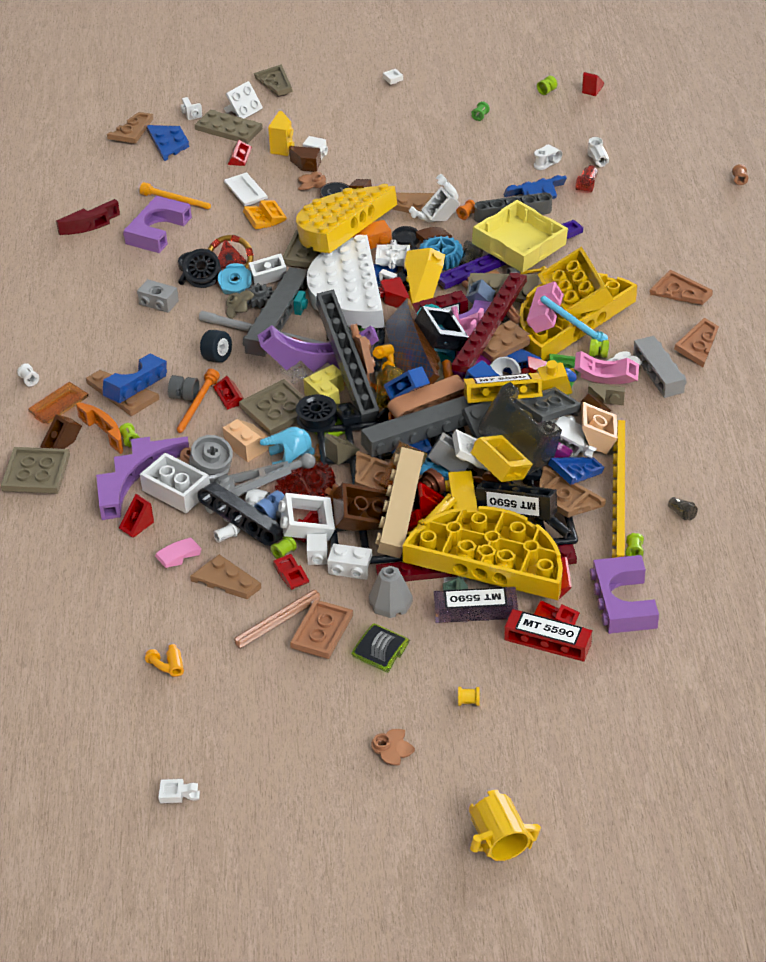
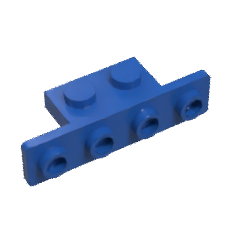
M556 175L551 179L542 178L532 183L528 181L518 186L510 185L505 189L503 195L504 197H510L519 194L550 193L552 199H555L557 197L555 187L564 185L567 177L566 175Z

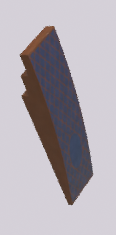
M407 298L385 322L389 343L395 350L393 356L400 375L408 370L422 366L430 382L428 385L434 384L440 377L438 373L440 369L438 362L440 360L434 348L431 347L415 322L417 313L410 299Z

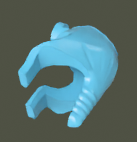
M289 427L260 440L261 445H274L269 447L270 455L281 453L284 448L283 459L272 462V465L285 461L291 463L297 457L307 453L315 455L309 433L298 427Z

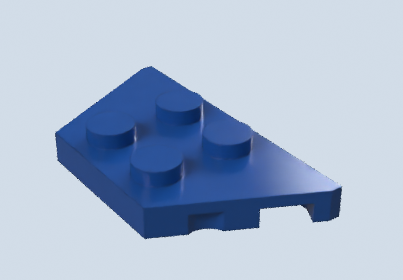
M147 125V131L164 161L168 160V156L172 153L177 155L180 151L189 147V141L180 126Z

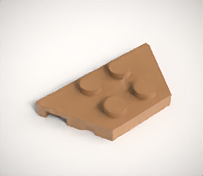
M357 451L355 485L387 491L388 485L393 483L389 479L391 471L396 469V465ZM419 475L418 483H422V475Z
M547 466L543 467L539 487L557 490V512L568 518L605 506L606 499L577 483L570 485L556 471Z

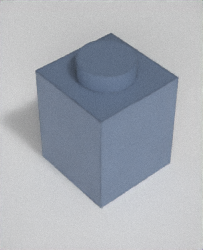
M480 279L469 284L466 298L472 304H474L475 300L492 302L495 290Z

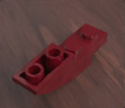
M113 199L89 211L83 208L56 220L58 234H79L109 225L110 219L120 215L118 201Z

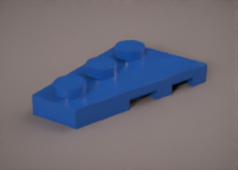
M594 457L550 458L548 463L570 485L600 475L605 468Z

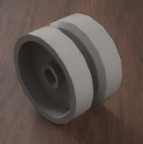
M216 435L202 436L194 441L191 447L189 465L208 474L210 483L215 482L214 480H217L218 477L228 475L233 450L224 438Z

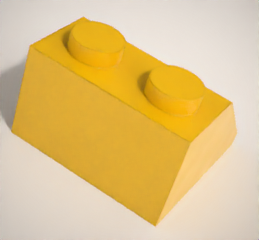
M279 111L268 127L270 154L288 156L289 146L295 145L292 139L294 130L289 118L282 111Z

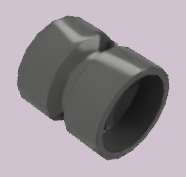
M172 375L168 384L169 398L181 399L183 397L184 400L193 401L199 392L198 378L187 377L184 379L183 376Z

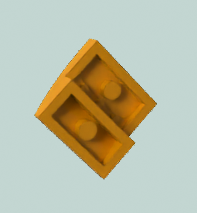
M275 200L260 201L259 206H244L243 213L254 229L275 226L287 219Z

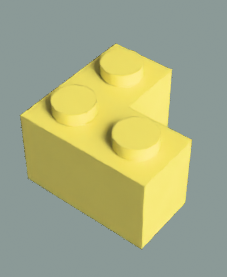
M334 364L303 379L305 396L325 395L332 398L336 404H340L339 392L344 390V379L341 371Z

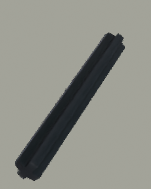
M386 327L376 328L379 341L374 344L373 350L377 346L384 345ZM372 354L375 361L374 370L379 371L382 358L378 359Z

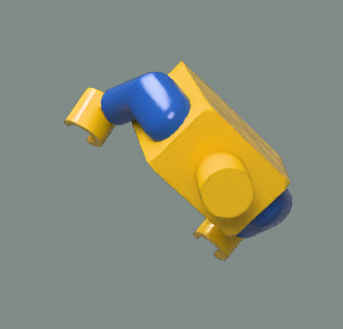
M550 360L546 363V366L537 369L536 373L542 378V391L555 387L566 395L572 394L570 382H574L577 379L574 368H564L563 363Z

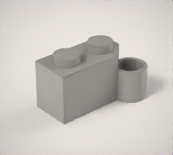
M444 432L428 455L433 463L443 466L448 472L465 471L467 468L473 469L475 467L473 463L462 461L456 456L453 438Z

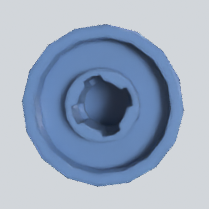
M276 490L266 498L255 503L254 507L276 521V511H278L279 502L283 500L285 495L281 491Z

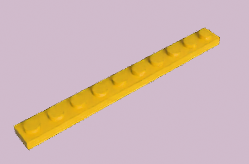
M618 420V439L613 445V452H616L613 453V465H616L613 466V478L616 479H613L612 491H616V493H613L612 504L616 505V507L613 506L612 518H616V520L612 521V532H616V534H612V546H616V549H612V558L625 557V420Z

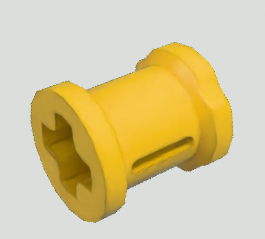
M458 687V706L462 704L480 706V687L475 689H462V687Z

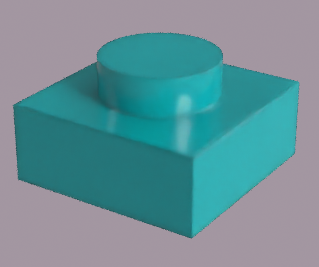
M298 291L294 299L295 315H301L303 310L307 309L308 299H306L305 291Z

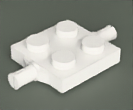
M392 239L390 244L377 245L375 264L388 266L390 269L392 266L394 269L396 265L404 266L406 252L410 250V245H399L395 239L394 242Z

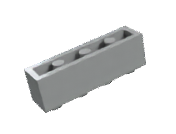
M655 336L634 340L633 355L642 361L641 366L663 397L666 398L684 393L687 383L686 377L679 371L677 364L671 360L669 353L663 349L661 342H658Z

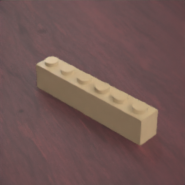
M401 447L400 453L395 454L393 465H396V469H392L389 479L393 483L388 485L386 496H389V500H385L382 510L386 514L385 517L381 516L379 528H382V532L377 533L375 544L378 545L377 553L396 558L401 557L403 552L402 545L406 540L424 452Z

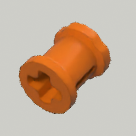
M469 199L463 206H459L456 209L458 217L466 220L471 213H474L475 202Z

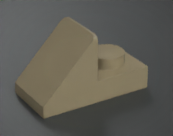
M588 384V393L597 397L604 404L624 406L625 387Z

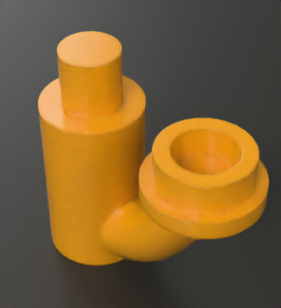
M391 344L377 346L372 352L373 356L378 359L387 358V361L382 365V371L388 375L395 372L393 356L395 350Z
M175 644L168 646V651L166 652L168 664L160 660L161 656L157 650L151 649L146 652L145 661L153 664L159 670L169 673L173 677L181 676L184 673L181 652Z

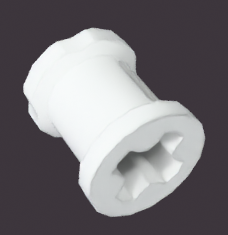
M22 364L17 370V374L24 379V383L27 386H34L38 383L39 375L33 372V368L29 364Z

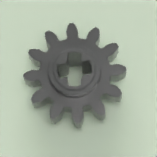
M259 283L257 285H250L251 289H245L254 294V297L247 301V305L252 304V308L255 306L259 308L265 306L267 299H270L273 292L271 286L267 287L266 284L260 285Z

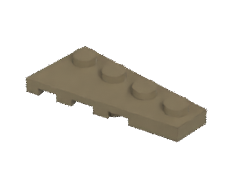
M470 273L467 290L469 284L482 279L495 290V297L509 274ZM522 274L527 275V282L514 302L524 303L528 293L538 286V275Z

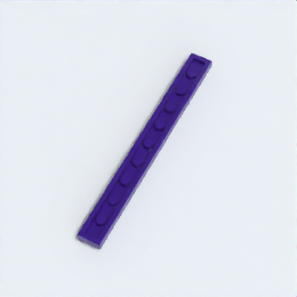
M574 219L561 224L568 228L567 239L583 233V227ZM487 254L441 273L438 283L444 289H448L462 283L464 280L467 281L470 273H487L507 263L491 254Z

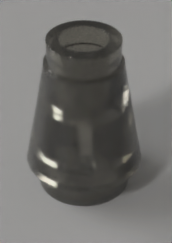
M672 497L668 502V507L684 520H692L697 515L698 508L693 502Z

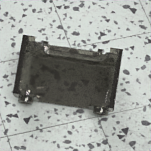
M509 382L500 388L481 419L478 430L483 437L502 435L533 464L527 473L530 474L548 464L550 458H554L562 429L552 421H543L537 424L514 402L518 398L519 390Z

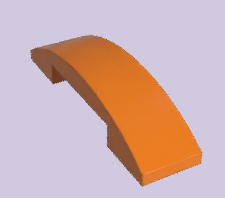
M77 403L78 417L88 426L98 425L108 434L110 446L122 454V438L116 422L97 407L85 403Z

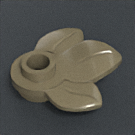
M249 290L230 294L226 301L228 306L227 316L233 319L236 313L247 312V301L252 299L254 294Z

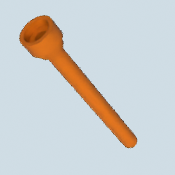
M208 369L205 373V382L178 425V433H182L210 386L216 384L219 380L220 374L215 369Z

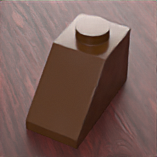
M289 146L290 161L302 171H318L321 163L320 148Z
M56 414L40 447L65 449L75 442L82 425L69 417Z

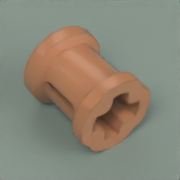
M742 164L734 166L732 173L735 176V183L737 185L746 184L749 179L746 166Z

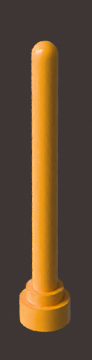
M143 182L140 186L141 195L148 196L153 194L204 209L211 208L210 203L159 190L146 182Z

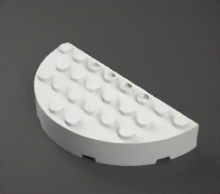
M356 235L331 253H320L313 260L307 271V286L312 307L315 310L317 309V293L334 289L348 327L356 323L361 325L362 328H367L370 325L373 328L385 327L368 236Z

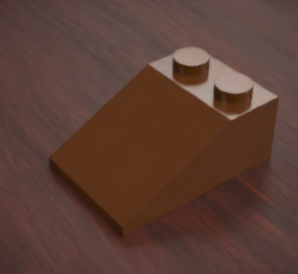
M342 482L333 492L335 528L349 531L382 529L379 528L381 516L385 517L386 514L382 510L385 500H389V496H386L387 491Z

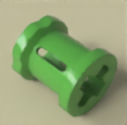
M484 101L479 102L477 108L471 112L473 119L476 121L483 120L484 115L490 111L489 105Z

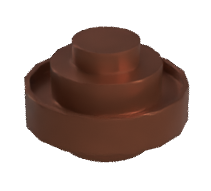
M432 468L423 472L422 483L440 495L443 494L446 487L442 474Z

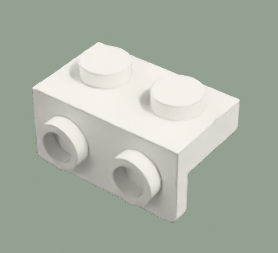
M333 544L327 560L328 573L330 575L367 580L372 549Z

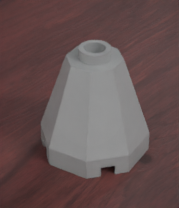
M392 566L384 567L378 574L369 594V603L373 606L375 614L388 618L396 617V614L400 612L401 615L406 614L413 602V596L399 569Z

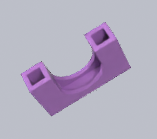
M156 196L124 229L125 244L160 253L168 245L166 231L150 227V225L158 222H169L185 226L192 218L190 204Z
M641 555L593 560V568H590L591 581L594 580L595 582L594 593L599 596L598 608L603 611L602 623L603 626H607L609 634L658 629L659 612L655 599L629 602L618 599L611 592L619 586L644 584L646 569Z

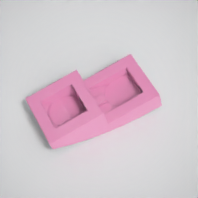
M187 538L166 546L158 551L155 557L165 568L182 565L184 558L200 555L202 548L192 538Z

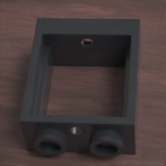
M422 306L415 318V322L432 348L460 351L469 338L451 310ZM438 325H442L445 330H441Z

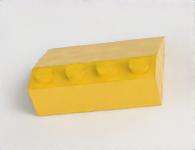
M582 246L537 274L543 285L554 281L557 283L564 294L559 306L571 315L599 310L614 301V298Z

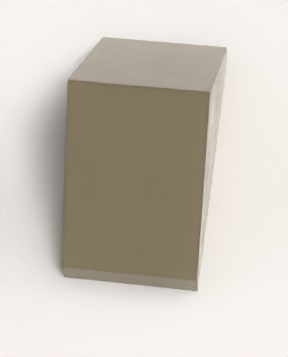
M327 433L324 436L326 457L337 465L351 458L360 450L348 440Z

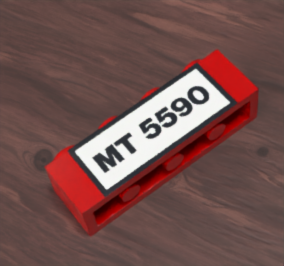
M512 609L505 625L504 640L585 662L592 644L593 630Z

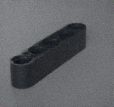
M212 482L198 491L197 497L200 503L264 545L271 546L283 539V528L280 527L278 522L221 485Z

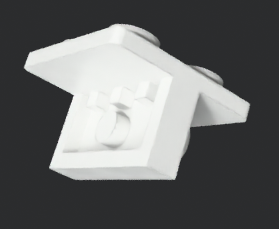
M249 81L226 93L231 103L224 108L226 113L232 111L236 113L237 117L245 119L263 108Z

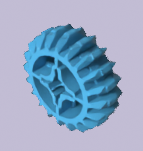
M429 237L428 240H423V243L420 244L419 249L432 248L445 254L442 270L448 271V269L458 267L462 263V244L459 243V240H454L453 237Z

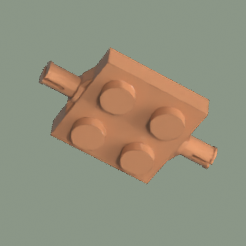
M357 323L350 325L352 339L369 384H371L369 373L375 372V361L370 354L371 344L366 336L359 334Z

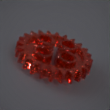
M321 461L318 464L315 463L310 469L301 467L292 470L291 474L281 477V480L276 481L278 485L275 486V489L281 491L284 495L292 493L324 497L326 488L332 489L333 484H336V477L331 466L329 467L327 463L323 465Z

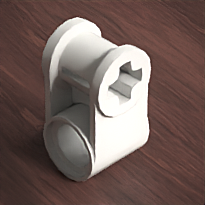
M549 144L534 152L536 157L534 168L545 170L551 165L558 163L562 158V151Z

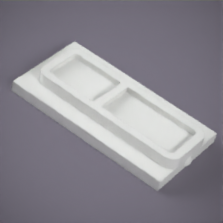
M247 172L224 180V183L244 206L268 199L265 192Z

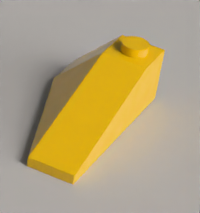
M432 248L409 250L406 252L404 269L407 270L406 281L409 282L410 290L408 293L411 303L433 298L443 268L445 254Z

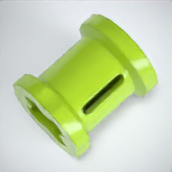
M124 423L119 427L125 446L132 447L129 439L140 438L134 432V426L131 423Z
M639 533L629 534L626 540L628 544L625 552L626 556H643L642 545L644 537Z
M284 536L282 541L271 545L270 549L275 558L278 559L290 551H295L297 546L292 537Z

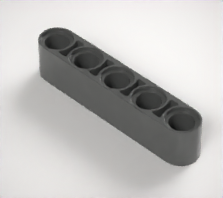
M537 193L479 201L474 204V220L480 223L488 217L497 214L501 209L516 200L535 209L541 215L549 214L552 211V195L550 193Z

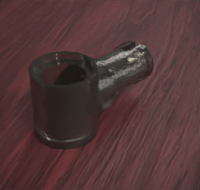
M466 240L463 246V257L459 261V266L473 261L475 258H480L483 254V249L472 244V241Z

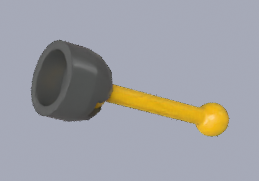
M542 266L541 268L526 270L522 273L514 267L507 268V274L542 272L547 268Z

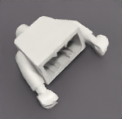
M439 174L435 179H438L437 183L443 185L444 188L441 186L421 209V212L411 206L409 213H411L412 218L417 216L428 223L446 221L456 212V209L460 206L458 193L442 174Z
M562 416L558 420L553 419L548 423L544 422L539 430L545 436L572 449L573 453L570 457H577L579 452H581L584 456L592 458L593 452L597 449L588 446L582 425L578 424L573 416Z

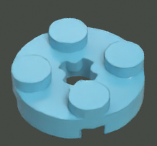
M229 264L218 274L219 286L224 294L241 293L252 285L251 271L245 268L243 264ZM234 277H237V279H239L238 281H231L234 279Z

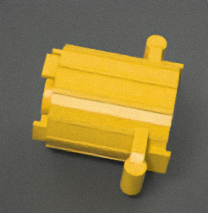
M491 790L487 792L489 796L484 797L475 806L473 803L470 805L471 820L478 833L473 836L470 850L472 852H485L487 857H491L495 861H506L517 857L527 847L531 849L533 841L537 840L541 829L540 825L524 824L511 798L506 794H500L498 790Z

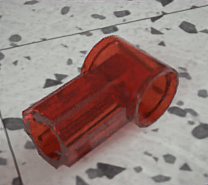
M589 165L584 168L582 175L577 177L576 190L593 191L595 179L598 175V170L595 166Z

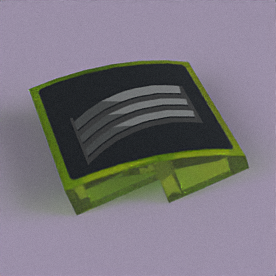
M373 623L358 641L351 655L389 673L396 658H401L410 639Z

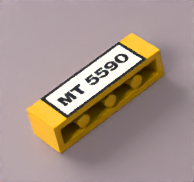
M538 373L464 379V397L467 403L542 397V378Z

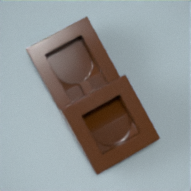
M429 227L416 231V238L421 242L428 240L429 237L434 238V236H448L452 238V235L441 227Z

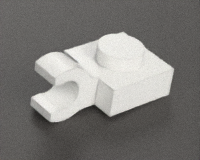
M183 779L161 780L159 790L160 803H182L183 797L189 800H199L200 791H198V783L184 784Z

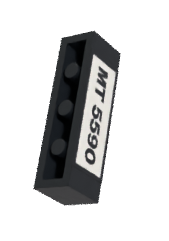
M484 480L475 488L477 508L478 506L497 507L516 512L527 518L536 517L541 520L551 519L557 512L556 489Z

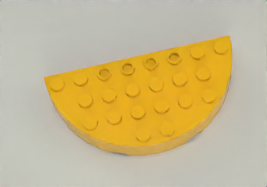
M381 184L379 186L357 189L345 188L342 192L312 200V203L303 206V209L296 216L300 243L306 248L313 247V251L331 253L397 205L395 186Z
M599 273L614 301L599 310L573 316L591 329H595L636 302L637 284L624 278L617 277V279L608 277V274ZM535 287L528 293L524 303L521 304L519 327L530 334L527 335L530 338V345L524 347V349L540 357L541 360L547 361L549 354L559 353L586 335V333L557 313L554 327L535 333L527 323V317L537 289Z
M478 506V509L467 510L466 507L448 510L424 521V525L418 529L415 528L402 545L403 562L559 600L563 569L560 551L546 530L538 524L534 525L528 521L527 517L516 512L488 506Z

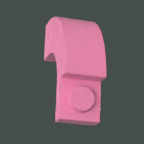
M580 351L576 352L574 369L581 373V378L592 382L625 384L638 381L639 364L629 358L616 361L598 360Z

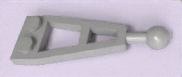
M307 453L301 457V460L291 463L285 461L229 476L222 475L214 481L237 496L289 475L292 470L301 467L310 469L315 465L316 459L312 454ZM249 480V481H247V482H245V483H242V484H240V485H237V486L235 485V483Z

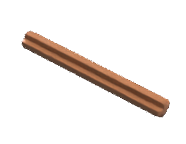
M316 590L310 591L234 638L235 644L242 648L311 606L315 599L320 600L319 592Z

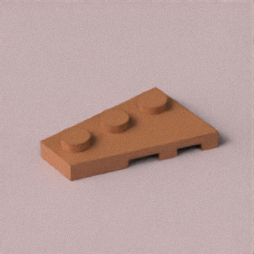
M669 270L650 289V295L703 305L713 295V290L673 270Z
M703 318L675 344L674 350L704 367L719 326Z

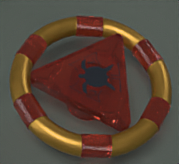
M224 235L215 239L209 245L208 250L213 252L215 248L223 243L218 256L221 270L232 263L245 264V268L249 270V263L253 262L254 258L253 250L250 244L242 237ZM228 241L240 243L244 246L247 261Z

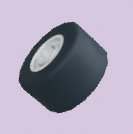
M208 330L205 332L200 342L202 357L212 362H224L228 359L232 351L230 335L220 330Z

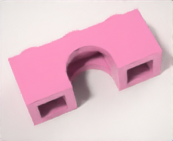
M555 281L536 289L527 317V323L535 333L550 329L555 325L556 313L540 301L542 296H546L557 305H561L564 294Z

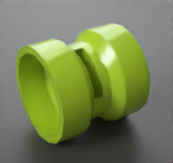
M549 75L544 80L537 83L538 92L541 95H546L550 91L555 90L558 86L557 80Z
M591 339L589 355L591 357L598 355L602 358H607L609 340L601 342L597 339Z

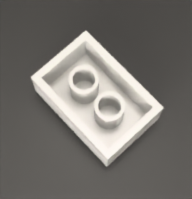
M167 453L160 456L140 474L142 491L184 513H187L199 503L198 491L210 484L208 474Z

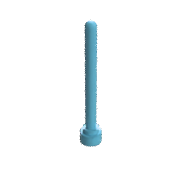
M546 296L540 298L543 304L592 337V339H597L601 342L608 340V336L602 331L595 332Z

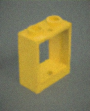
M502 435L479 437L474 442V447L470 452L501 482L524 479L533 465Z

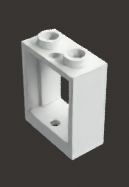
M286 493L283 500H280L278 505V511L281 512L280 527L283 528L285 537L307 539V534L327 533V541L330 540L335 530L331 498ZM292 508L317 511L319 524L294 521Z

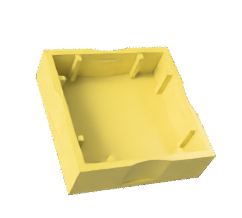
M516 200L501 209L497 214L473 227L472 244L523 273L566 245L568 228Z

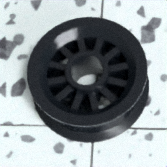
M196 249L185 257L183 271L187 281L192 286L207 288L218 281L221 265L217 255L211 250Z
M320 394L302 398L296 405L297 424L305 431L314 433L331 429L337 422V405L335 401L328 396Z

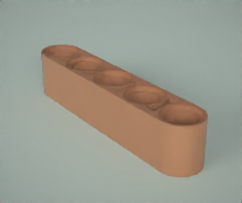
M453 375L434 384L398 396L388 403L387 408L395 418L462 397L464 396V382L459 375Z

